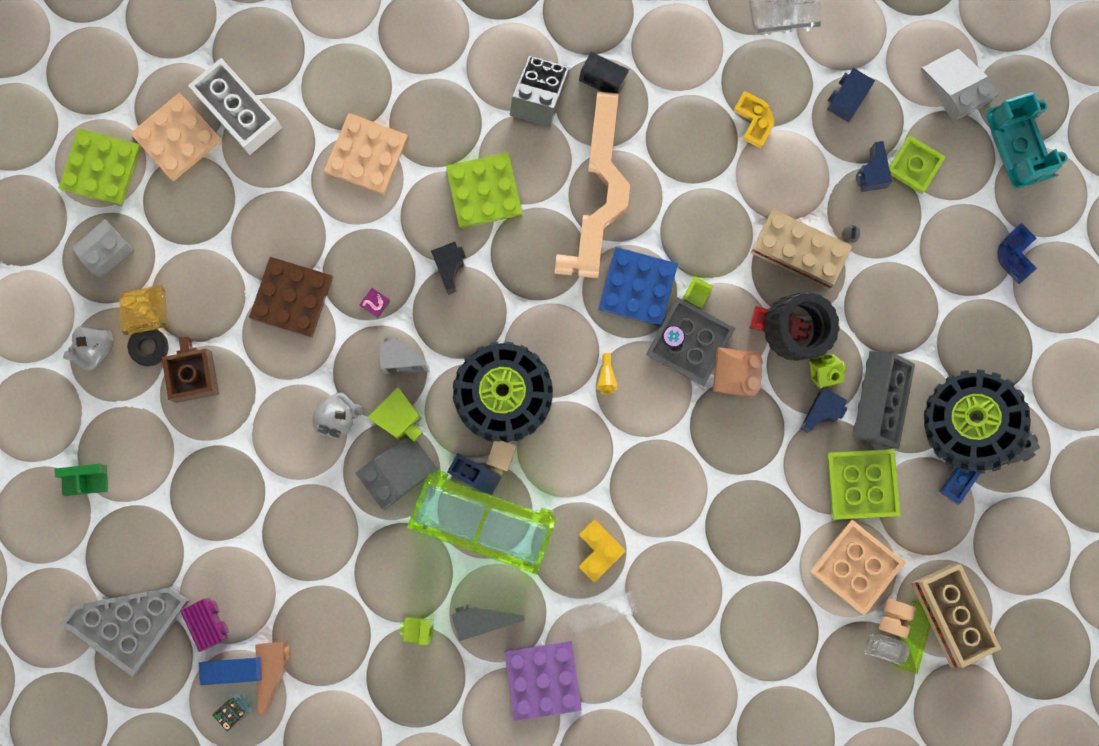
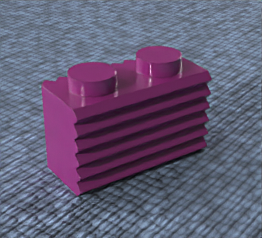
M204 598L180 611L199 652L229 639L227 633H229L228 627L224 621L219 619L217 615L219 608L214 600L211 601L210 598Z

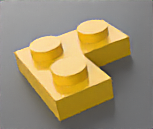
M595 519L579 534L594 551L578 567L593 582H596L626 551Z

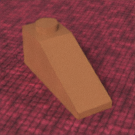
M287 641L255 645L256 657L261 659L262 680L257 681L258 715L268 712L288 666V660H291V647L287 645Z

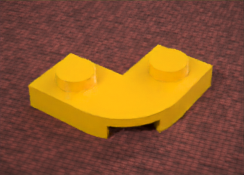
M744 91L733 112L752 121L743 136V140L761 149L774 126V117L768 103Z

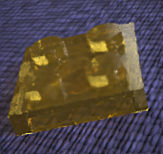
M162 285L119 293L121 332L124 335L168 327L165 289Z

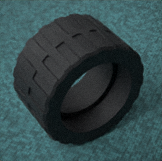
M800 292L775 301L767 311L763 329L766 342H768L771 350L784 359L798 361L817 358L826 354L828 350L832 349L835 341H837L840 326L836 309L828 299L814 292ZM795 306L805 309L813 320V338L806 347L798 345L789 333L788 319Z

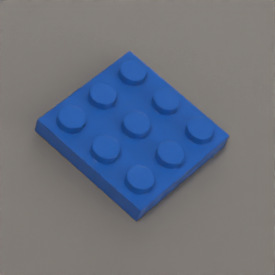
M615 247L598 310L661 327L678 263Z

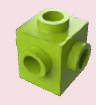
M825 354L820 358L809 360L811 380L820 389L834 387L845 382V363L834 354Z

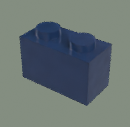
M855 68L851 70L850 74L845 72L838 83L841 85L839 91L834 89L827 100L831 103L827 110L849 123L875 80Z

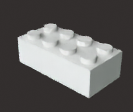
M222 58L188 85L198 99L249 155L282 129L277 118Z

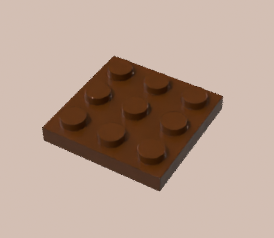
M270 257L249 318L313 338L333 276Z

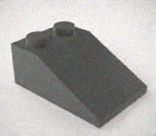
M407 437L374 458L355 474L381 509L386 510L435 473L438 468L417 440L413 442Z

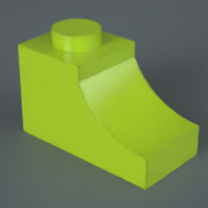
M405 618V622L400 624V636H403V642H412L420 645L432 643L434 619Z

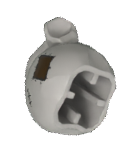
M78 326L72 334L73 346H70L68 351L64 352L63 359L75 362L86 371L94 370L113 347L114 338L111 330Z
M336 393L318 406L313 415V427L318 434L335 439L343 438L351 430L353 425L352 419H357L359 415H362L364 407L353 403L344 393Z

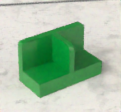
M92 464L54 468L55 477L62 479L63 496L108 491L107 465Z

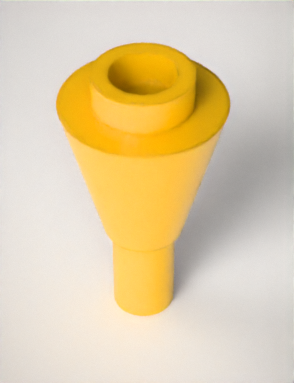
M610 353L602 354V368L596 389L601 394H613L618 389L613 368L611 367Z

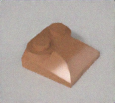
M720 347L716 348L713 391L744 397H756L761 388L763 366L761 355L756 351L747 352Z

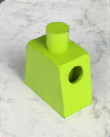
M398 387L368 416L371 421L399 440L406 434L415 442L423 434L415 425L421 417Z

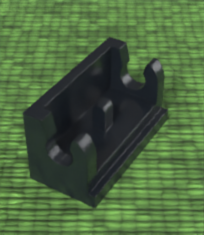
M591 52L581 68L579 81L601 92L619 94L626 81L629 69Z

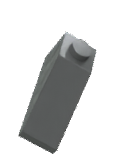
M468 605L455 608L456 613L451 615L459 641L525 621L524 615L477 607L469 609Z

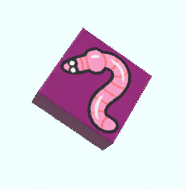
M371 288L360 303V307L376 318H379L389 304L390 299L374 288Z

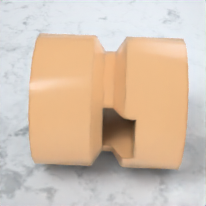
M887 599L884 608L886 616L881 618L878 629L907 639L911 628L908 622L913 620L916 608Z

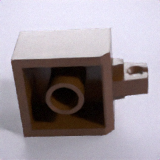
M189 337L179 338L180 350L176 351L175 355L162 357L168 400L179 403L219 395L212 351L207 348L198 350L197 347H193Z

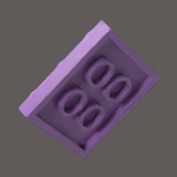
M572 641L505 651L514 721L582 711Z

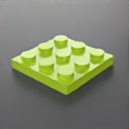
M78 128L58 188L61 191L123 206L142 146L137 143Z
M509 152L446 165L460 229L523 215Z
M895 449L826 453L832 520L901 516Z

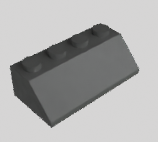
M869 352V357L866 361L865 378L862 382L861 398L858 403L857 419L853 427V437L864 442L899 449L915 368L914 363L894 352Z

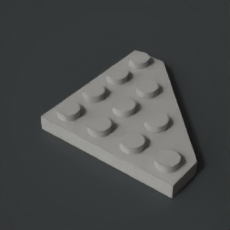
M170 587L78 604L72 607L60 625L134 677L180 615V611L185 608L190 600Z

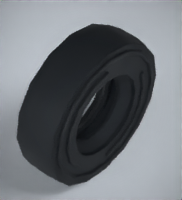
M151 327L140 328L133 332L127 344L128 354L132 360L139 365L147 367L162 362V357L167 356L169 349L168 340L165 335L156 328ZM145 339H153L156 343V349L150 355H144L140 350V345Z

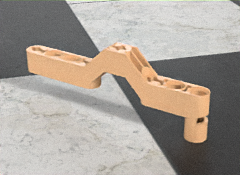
M597 91L588 172L596 173L608 188L606 204L591 216L583 215L579 256L557 254L555 274L572 276V272L579 273L578 276L598 278L603 229L627 211L630 184L611 162L619 96L617 93Z

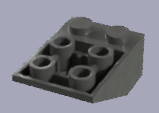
M529 56L512 96L510 116L551 127L570 67Z

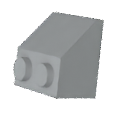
M106 219L72 247L84 265L101 279L134 251Z
M391 337L385 338L384 342H379L380 366L386 375L430 371L427 362L402 340Z

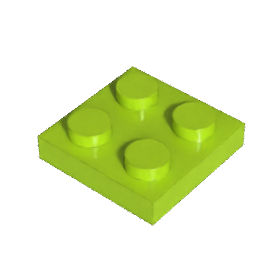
M908 135L889 165L892 177L923 194L946 157Z

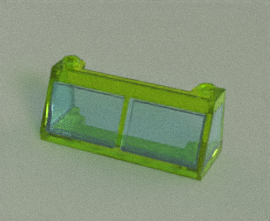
M435 470V472H430L426 478L407 528L537 575L557 516L553 515L554 512L547 508L535 511L453 482L448 478V473Z

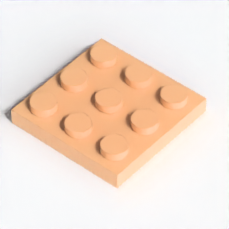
M180 92L130 133L173 182L222 141Z
M348 113L324 171L337 178L385 195L409 137L404 133Z
M849 520L810 570V573L861 615L865 616L904 566L905 562L855 521Z

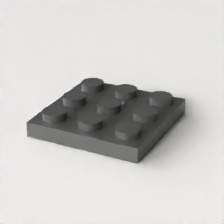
M677 297L646 355L704 386L715 367L716 348L726 347L735 328ZM669 326H679L685 333V340L678 348H669L663 343V332Z

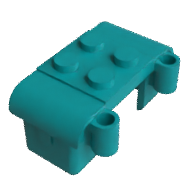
M1034 92L1004 100L999 106L989 108L986 113L991 134L1010 182L1015 189L1059 176L1055 172L1062 168L1068 159L1066 153L1058 152L1057 149L1048 154L1035 121L1036 118L1046 111L1047 103L1043 100H1038Z

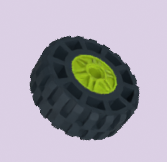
M506 341V343L500 344L492 342L489 346L477 348L476 352L472 355L469 354L464 359L465 362L462 366H459L457 369V376L453 381V402L462 422L475 435L490 442H500V440L507 443L511 441L517 442L533 434L546 420L552 405V380L546 365L543 364L535 352L532 353L523 345H514V342ZM500 389H507L509 391L503 397L497 394Z
M977 369V373H969V370L960 372V376L954 377V375L947 377L943 385L939 383L934 388V394L929 396L926 402V410H924L925 432L928 443L934 449V453L939 459L945 460L948 466L952 468L954 466L958 467L960 471L969 473L970 470L977 471V474H984L986 470L991 469L994 472L1000 470L1002 465L1012 463L1015 457L1023 451L1030 433V408L1024 400L1025 396L1022 391L1017 390L1011 380L1001 379V374L992 372V375L981 369ZM979 420V421H981V422H979V423H974L973 421Z

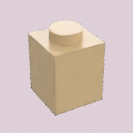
M501 440L500 442L494 441L486 463L487 466H490V471L501 475L503 471L508 473L517 447Z

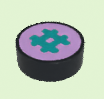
M675 325L667 327L662 335L663 343L669 348L680 347L685 340V333L682 328Z

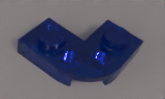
M1020 223L1000 242L997 249V258L1000 265L1018 284L1022 283L1037 269L1022 253L1037 239L1023 223Z

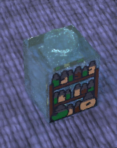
M237 693L232 695L212 716L228 732L238 725L253 709L250 707L251 702L245 695Z

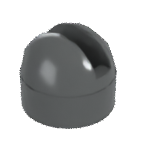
M855 225L847 226L842 232L843 240L847 243H855L860 238V229ZM852 229L854 230V238H850Z

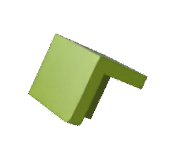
M694 276L682 300L702 309L713 286Z

